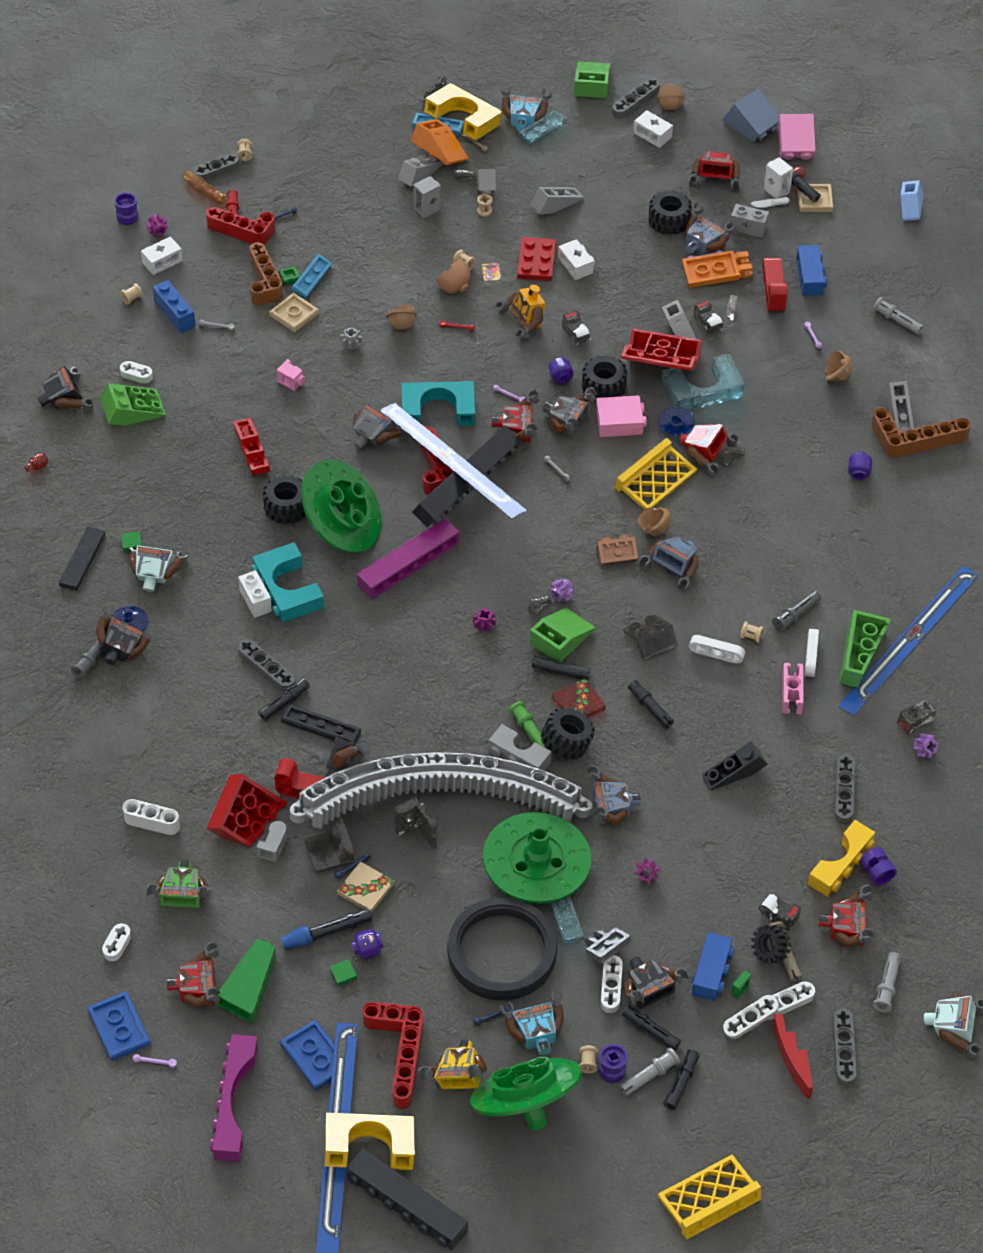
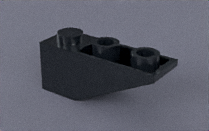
M750 741L702 775L710 789L714 790L752 776L767 766L768 763L760 750Z

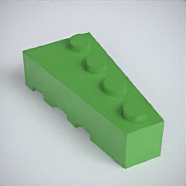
M853 610L848 623L839 683L858 688L891 621L890 618Z

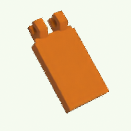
M732 250L682 259L688 287L694 288L753 277V268L748 260V251L734 254Z

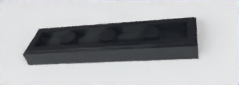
M87 526L59 581L60 587L78 590L105 537L104 530Z
M291 704L288 705L281 718V723L334 741L338 735L356 742L361 734V728Z

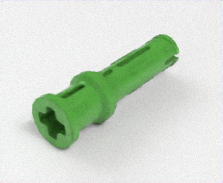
M523 701L512 704L508 712L515 717L518 727L525 730L533 744L537 743L544 747L545 744L541 741V732L535 726L533 716L524 708L525 704Z

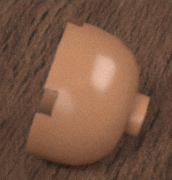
M460 259L451 264L452 268L448 271L445 270L436 281L437 285L449 294H455L459 291L463 293L469 287L468 282L470 281L471 273L467 265Z

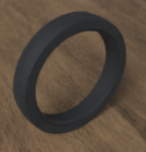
M490 898L473 904L457 917L449 933L447 954L453 974L466 989L487 999L513 1000L531 994L547 981L556 962L557 941L551 923L533 905L514 898ZM498 915L513 916L526 921L536 929L542 938L545 951L540 964L532 973L512 982H493L479 977L466 966L460 953L462 938L471 926L484 918Z

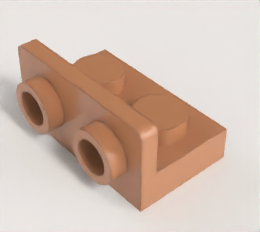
M622 535L618 539L611 540V537L601 538L596 544L600 565L638 560L635 537Z

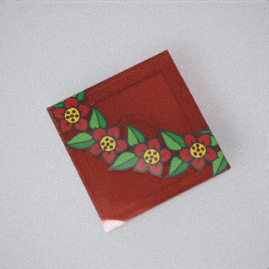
M586 678L552 693L553 700L561 709L562 707H567L568 709L572 707L577 711H582V714H586L588 717L606 709V705Z

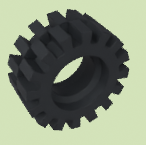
M763 925L757 928L758 931L753 933L756 938L751 939L754 942V945H751V949H755L753 954L758 955L757 959L762 960L764 963H777L786 959L788 956L785 953H790L791 951L787 949L788 946H791V943H788V940L791 939L790 935L786 936L787 930H783V927L778 925ZM770 936L775 941V947L772 952H770L767 945Z

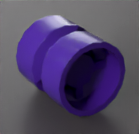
M128 192L118 194L114 199L117 221L123 225L134 224L139 218L136 196Z
M880 847L870 849L860 858V864L869 873L870 879L876 886L888 883L897 874L896 868L888 860L887 855Z
M611 1044L605 1046L600 1052L599 1075L608 1083H618L626 1075L628 1056L623 1047Z

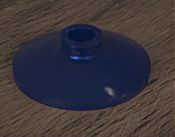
M681 407L667 408L660 413L658 418L660 428L671 435H682L690 432L695 422L692 413Z
M122 607L112 615L143 632L148 626V616L139 607Z

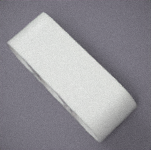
M135 799L127 800L123 804L125 822L131 826L167 835H174L180 830L179 815L174 809Z

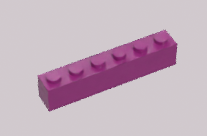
M446 518L426 531L419 533L412 540L406 541L401 547L392 550L382 559L376 560L371 566L362 569L357 574L358 587L369 598L374 599L460 543L459 531Z

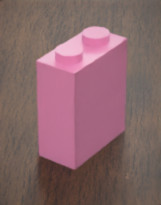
M780 114L778 120L780 158L786 160L794 158L808 160L813 158L815 154L813 114Z
M640 396L596 398V416L600 437L643 435V427H646L647 423L646 416L642 415L644 414V403L640 402Z

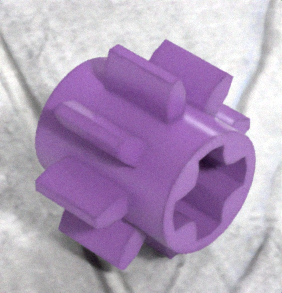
M556 579L551 584L553 588L550 593L556 601L564 602L573 597L574 587L569 580Z
M921 733L920 738L915 739L913 749L918 752L917 756L931 758V754L937 753L939 743L934 740V735Z

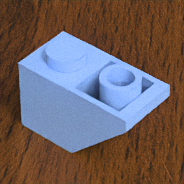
M920 181L902 183L901 205L903 221L920 220L924 197Z

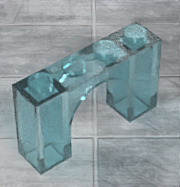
M730 354L713 358L712 372L718 383L709 388H699L691 385L686 380L681 369L671 368L663 370L662 384L677 413L744 396L745 382Z

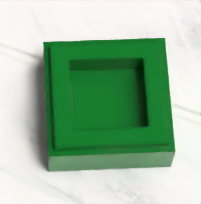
M295 266L279 270V276L284 286L295 284L300 277Z
M139 531L121 534L124 552H130L131 547L137 550V546H142Z
M349 959L329 966L337 986L357 980V975Z
M745 970L732 984L731 995L736 999L750 986L751 974Z

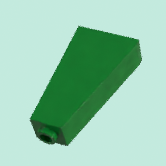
M257 938L219 991L221 993L216 995L219 998L217 1006L252 1024L255 1022L276 960L275 947L270 942Z

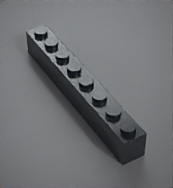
M504 425L466 461L483 475L486 473L490 475L496 469V463L500 466L507 459L505 455L508 454L510 456L517 449L515 445L520 440ZM454 471L419 503L412 513L427 528L432 523L436 525L443 518L441 516L443 513L447 515L454 508L452 506L453 503L458 505L465 498L463 494L466 493L468 495L475 488Z

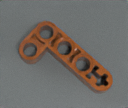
M259 242L253 243L249 248L250 260L260 281L254 282L250 286L251 301L255 305H263L280 300L283 297L282 280L265 246Z

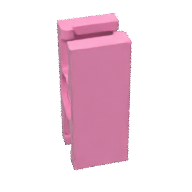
M784 663L782 671V714H789V701H796V714L802 715L803 664H797L796 673H794V676H789L788 670L791 668V664Z

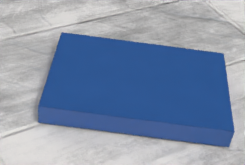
M127 991L87 1007L111 1061L151 1045L150 1039Z
M316 1019L280 1040L282 1048L315 1091L331 1082L335 1044Z

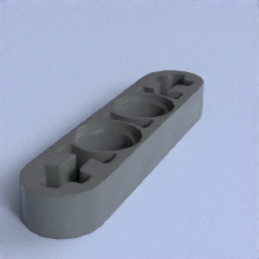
M649 78L613 104L612 115L616 118H623L659 92L660 81L656 78Z
M245 639L238 644L239 655L281 691H285L288 686L291 687L295 684L294 675L254 641ZM258 657L265 658V661L258 663L255 661V659ZM271 668L278 669V672L275 674H271L268 672V670Z
M848 754L839 756L836 764L835 819L842 824L849 823L854 813L855 760ZM843 762H846L848 765L847 771H844ZM843 777L848 778L850 783L844 784L840 779ZM847 794L850 799L842 800L839 796ZM843 807H846V816L842 815Z
M841 1008L836 1010L833 1017L836 1079L840 1085L848 1087L854 1084L857 1074L852 1013L848 1009ZM840 1016H843L846 1020L845 1027H841L842 1021ZM840 1034H846L849 1036L850 1040L847 1042H843L838 1038V1036ZM845 1052L851 1056V1059L845 1061L839 1055ZM848 1067V1079L843 1075L844 1068Z

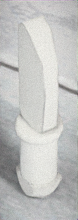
M783 197L753 201L751 206L761 209L776 205H786L790 199Z

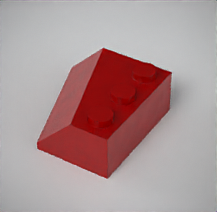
M243 774L230 775L206 829L223 839L250 847L265 830L264 827L277 816V812L284 808L288 802Z

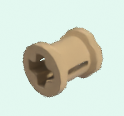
M241 139L237 142V148L239 149L237 154L241 161H249L253 157L250 150L252 143L248 139Z
M481 194L477 198L479 204L477 213L482 217H487L492 213V197L488 194Z
M463 250L457 251L453 257V263L461 259L469 270L476 263V259L466 255Z
M135 283L131 288L120 291V296L123 302L129 305L132 300L142 298L143 292L140 286Z
M745 621L740 638L747 637L755 640L756 643H760L764 627H756Z
M591 1045L582 1046L579 1052L581 1054V1063L579 1064L581 1071L589 1074L595 1073L598 1069L596 1064L598 1049Z

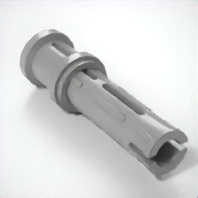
M882 297L878 298L873 306V311H878L885 315L886 319L895 320L917 335L921 333L924 327L897 310L894 304L890 305L885 302Z
M896 952L888 954L883 979L876 990L878 995L877 999L873 1002V1007L879 1012L886 1013L892 1009L891 1000L896 993L894 984L901 960V955L899 956Z
M668 1048L665 1054L659 1058H653L649 1066L620 1084V1090L624 1089L622 1093L626 1097L629 1096V1094L657 1075L663 1076L666 1074V1070L674 1065H679V1057L673 1049Z

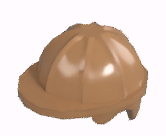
M674 84L661 86L657 96L659 104L665 110L678 109L685 98L680 87Z
M412 304L394 307L392 311L388 310L386 313L390 324L398 330H405L411 327L415 316H417Z
M835 351L826 360L827 370L824 372L826 373L825 378L827 381L841 382L851 376L853 367L850 356L841 351Z
M649 507L640 514L638 524L645 534L654 537L662 536L669 530L671 524L670 511L661 507L659 509Z

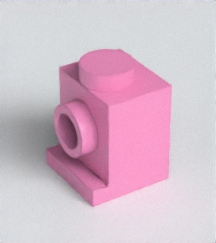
M289 359L277 369V381L293 391L302 386L306 380V377L303 376V371L299 367L293 366Z

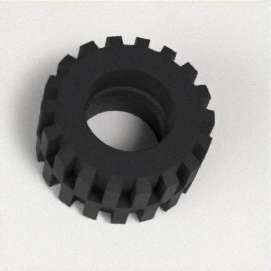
M676 190L660 191L658 195L655 194L650 199L648 221L651 224L650 226L655 228V231H660L662 234L668 233V235H672V233L679 234V232L685 231L692 212V204L688 196L682 195V192H675Z
M598 355L596 358H590V361L585 363L582 371L583 392L593 387L597 392L595 399L622 397V394L625 393L627 368L624 363H621L620 359H615L614 356Z
M294 475L276 476L274 480L270 479L268 484H265L263 503L265 514L269 516V519H275L276 523L283 522V524H287L290 522L293 524L295 521H301L302 517H306L301 494L303 481H301L300 477L295 478Z
M556 708L555 711L550 713L542 729L541 741L545 744L544 747L546 749H549L553 755H558L557 757L559 758L563 757L565 760L581 758L586 753L595 735V727L592 726L593 722L588 719L589 717L586 714H582V711H577L575 708Z

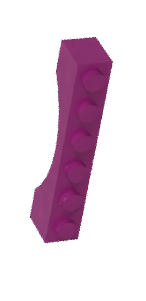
M232 1034L231 1041L226 1043L225 1053L228 1055V1059L223 1062L222 1068L225 1078L220 1081L219 1093H222L221 1099H217L216 1112H219L218 1119H214L213 1132L216 1133L215 1138L210 1140V1151L213 1152L214 1160L240 1162L243 1136L232 1115V1101L240 1081L256 1065L258 1052L257 1036Z

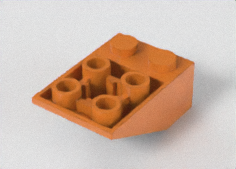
M437 119L416 123L411 142L416 144V147L429 152L430 156L437 157L445 165L460 163L469 159L449 126Z

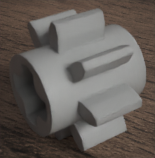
M355 328L344 329V334H340L342 346L350 350L359 348V343H362L360 330L357 331Z

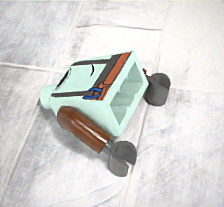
M137 546V550H134V547L130 548V567L138 579L144 581L143 590L147 592H154L155 583L164 584L167 579H170L188 561V554L181 557V552H177L175 558L172 550Z
M956 993L945 1000H939L935 1013H925L924 1023L925 1025H934L936 1033L941 1039L962 1051L966 1050V1056L969 1059H976L978 1055L971 1050L978 1052L980 1047L976 1043L969 1045L968 1042L972 1040L975 1014H983V999L978 998L974 1001L971 996Z

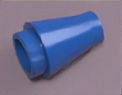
M300 926L286 936L281 937L284 949L306 946L313 942L308 926Z

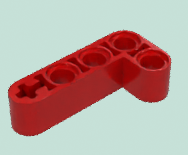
M211 207L206 210V221L209 229L251 244L259 242L265 245L275 232V217L271 212L261 213L255 221L217 207Z
M763 258L762 268L767 311H785L788 287L783 279L781 258Z
M425 427L437 438H439L436 431L433 428ZM420 443V448L432 469L423 474V491L429 495L454 470Z
M282 758L274 777L275 789L283 796L299 799L300 792L326 777L298 772V766L294 760Z

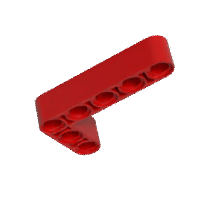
M368 1002L362 1008L363 1024L365 1027L375 1030L401 1032L392 1088L393 1103L397 1108H408L412 1103L423 1033V1012L416 1006ZM405 1056H412V1058H410V1059H406V1058H404V1057H405ZM402 1075H409V1077H407V1078H404V1077H401V1076H402ZM399 1094H406V1096H404V1097H400V1096H398V1095H399Z

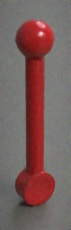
M444 320L439 322L441 328L448 326L469 329V331L475 330L474 325L446 323Z

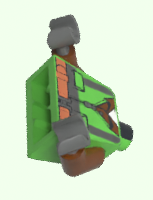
M181 860L178 868H169L167 873L155 884H148L146 896L151 894L155 898H158V895L160 896L161 906L200 908L201 898L207 897L210 899V890L203 877L198 876L197 869L191 868V862L188 860Z

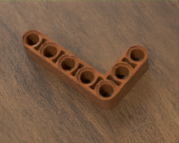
M879 407L873 412L871 425L887 456L896 458L966 441L969 436L971 422L967 418L962 417L900 432L890 412L886 408Z

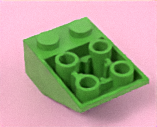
M578 61L575 74L574 96L607 98L610 64Z
M108 383L100 397L108 424L127 426L166 415L157 389Z
M565 608L542 618L530 629V645L549 658L562 662L596 630V627L568 608Z

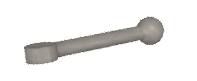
M204 320L198 321L199 326L207 325L227 328L229 331L235 329L234 324L224 325L205 322Z
M550 456L544 457V461L559 472L566 482L570 480V476L551 461Z

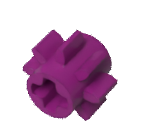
M159 214L152 215L148 222H146L148 232L150 234L154 233L155 236L163 235L168 228L166 218H161Z
M488 608L478 609V614L473 615L474 628H478L481 632L492 631V626H496L495 612L491 613Z
M645 857L643 863L637 862L636 867L639 869L635 870L634 875L639 876V882L643 880L650 884L652 878L657 880L659 875L655 872H658L660 867L655 865V859L650 861Z

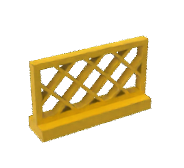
M666 438L617 477L614 488L619 492L624 491L645 510L649 507L653 508L695 474L697 468L671 447L672 442ZM671 454L676 458V461H666V456ZM663 465V471H654V466ZM666 466H676V472H667ZM679 466L686 467L690 471L688 473H680ZM651 475V481H641V476ZM654 476H664V482H654ZM667 476L677 477V482L667 483ZM630 485H639V492L632 491L628 487ZM642 486H652V492H642ZM655 486L664 487V492L655 493ZM642 497H652V502L647 505L642 500Z
M730 1155L660 1192L658 1198L680 1226L682 1234L687 1240L760 1201L761 1186L757 1181L753 1182L735 1157ZM732 1164L735 1172H723V1167ZM708 1175L717 1176L716 1183L705 1182L704 1178ZM720 1178L732 1179L731 1186L719 1184ZM736 1180L745 1181L748 1184L743 1188L734 1187ZM689 1185L699 1186L697 1193L685 1191L686 1187ZM702 1187L714 1189L713 1195L700 1194ZM717 1190L729 1192V1195L725 1198L716 1197ZM670 1195L680 1196L678 1203L669 1202L667 1197ZM683 1197L695 1199L694 1206L682 1204ZM699 1200L710 1201V1206L706 1208L697 1207ZM680 1210H686L692 1213L691 1216L682 1220L679 1212Z

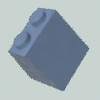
M757 89L735 103L722 120L751 142H755L758 139L760 141L768 135V132L773 133L778 129L779 115Z

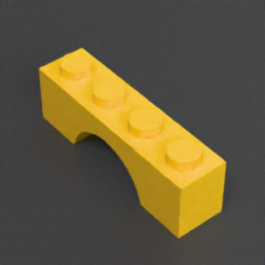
M854 820L843 834L842 845L847 852L846 856L837 861L821 860L811 871L808 885L827 897L833 891L837 892L842 884L841 881L851 875L855 864H860L859 861L862 855L874 847L875 832Z

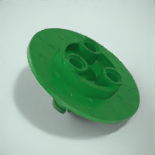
M323 460L314 464L305 474L301 489L303 507L310 524L317 534L335 549L346 553H359L370 548L376 542L381 530V511L371 486L357 470L344 462Z
M530 812L512 816L502 821L491 831L484 845L483 863L490 880L506 895L528 903H551L572 895L583 885L590 871L591 852L583 834L568 821L547 813Z
M538 1057L531 1061L495 1071L492 1077L480 1084V1088H476L473 1091L470 1103L475 1112L485 1116H510L523 1113L528 1128L530 1130H539L547 1125L543 1106L560 1099L573 1090L582 1078V1071L576 1062L569 1059Z

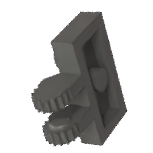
M616 927L609 933L596 929L593 932L595 938L587 936L584 939L588 947L586 949L587 955L601 964L631 943L630 935Z

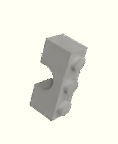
M503 724L488 740V751L495 757L519 762L544 771L551 763V751L537 743H534L526 750L516 748L518 745V733Z

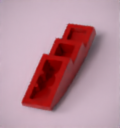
M251 418L234 421L233 426L252 476L270 472L264 449Z
M774 1014L773 1029L784 1063L805 1097L811 1098L813 1084L807 1051L797 1049L795 1032H786L783 1014Z

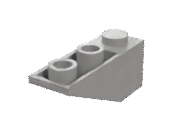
M430 155L403 161L398 180L412 187L415 183L429 177L443 163L437 157Z
M678 300L662 307L675 336L696 339Z

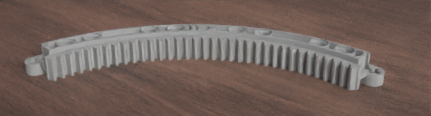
M432 752L381 758L334 773L300 792L299 801L290 807L289 818L294 823H303L310 818L313 820L312 826L321 829L323 824H328V820L333 821L334 816L340 817V813L346 814V809L352 811V806L359 808V803L366 805V800L372 803L373 798L379 801L380 796L386 799L387 794L394 797V793L400 796L402 791L409 794V790L416 793L417 789H419L423 793L425 789L432 792L433 788L437 792L441 788L445 792L449 788L453 792L459 789L462 793L464 789H467L468 793L475 790L476 794L483 791V795H487L489 792L491 797L498 794L500 799L506 796V800L513 798L515 803L520 800L521 805L528 803L529 808L536 806V811L543 809L542 813L549 812V814L556 815L569 823L572 820L573 814L580 818L589 817L591 815L592 803L581 796V787L538 768L491 756Z

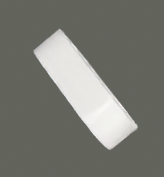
M125 361L120 365L121 376L125 379L143 384L149 383L153 379L152 369L148 366L131 361Z
M117 924L111 930L102 947L103 956L106 960L116 961L122 956L131 939L128 925ZM125 932V935L122 934L118 940V934Z

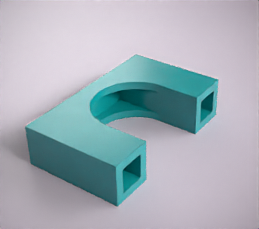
M474 381L402 383V409L420 424L421 408L427 402L445 400L450 402L456 409L457 426H475Z
M295 542L252 557L253 565H251L252 572L257 571L271 597L274 615L276 617L279 616L282 623L324 608V596L317 583L296 590H285L274 583L279 576L302 568V555Z

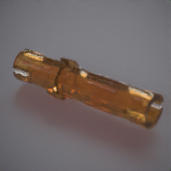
M190 170L184 173L183 179L191 183L196 190H201L221 205L225 203L227 195L207 183L203 177L195 175Z

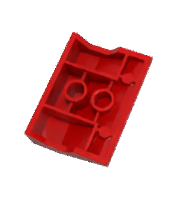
M632 328L629 345H625L621 359L692 371L697 368L700 360L702 340Z

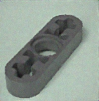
M230 153L197 165L193 170L194 178L197 181H205L235 170L240 165L239 157L234 153ZM220 166L219 169H214L212 167Z

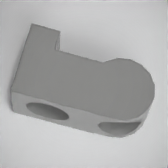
M275 821L270 824L266 841H259L257 845V857L277 863L287 840V828L283 822Z

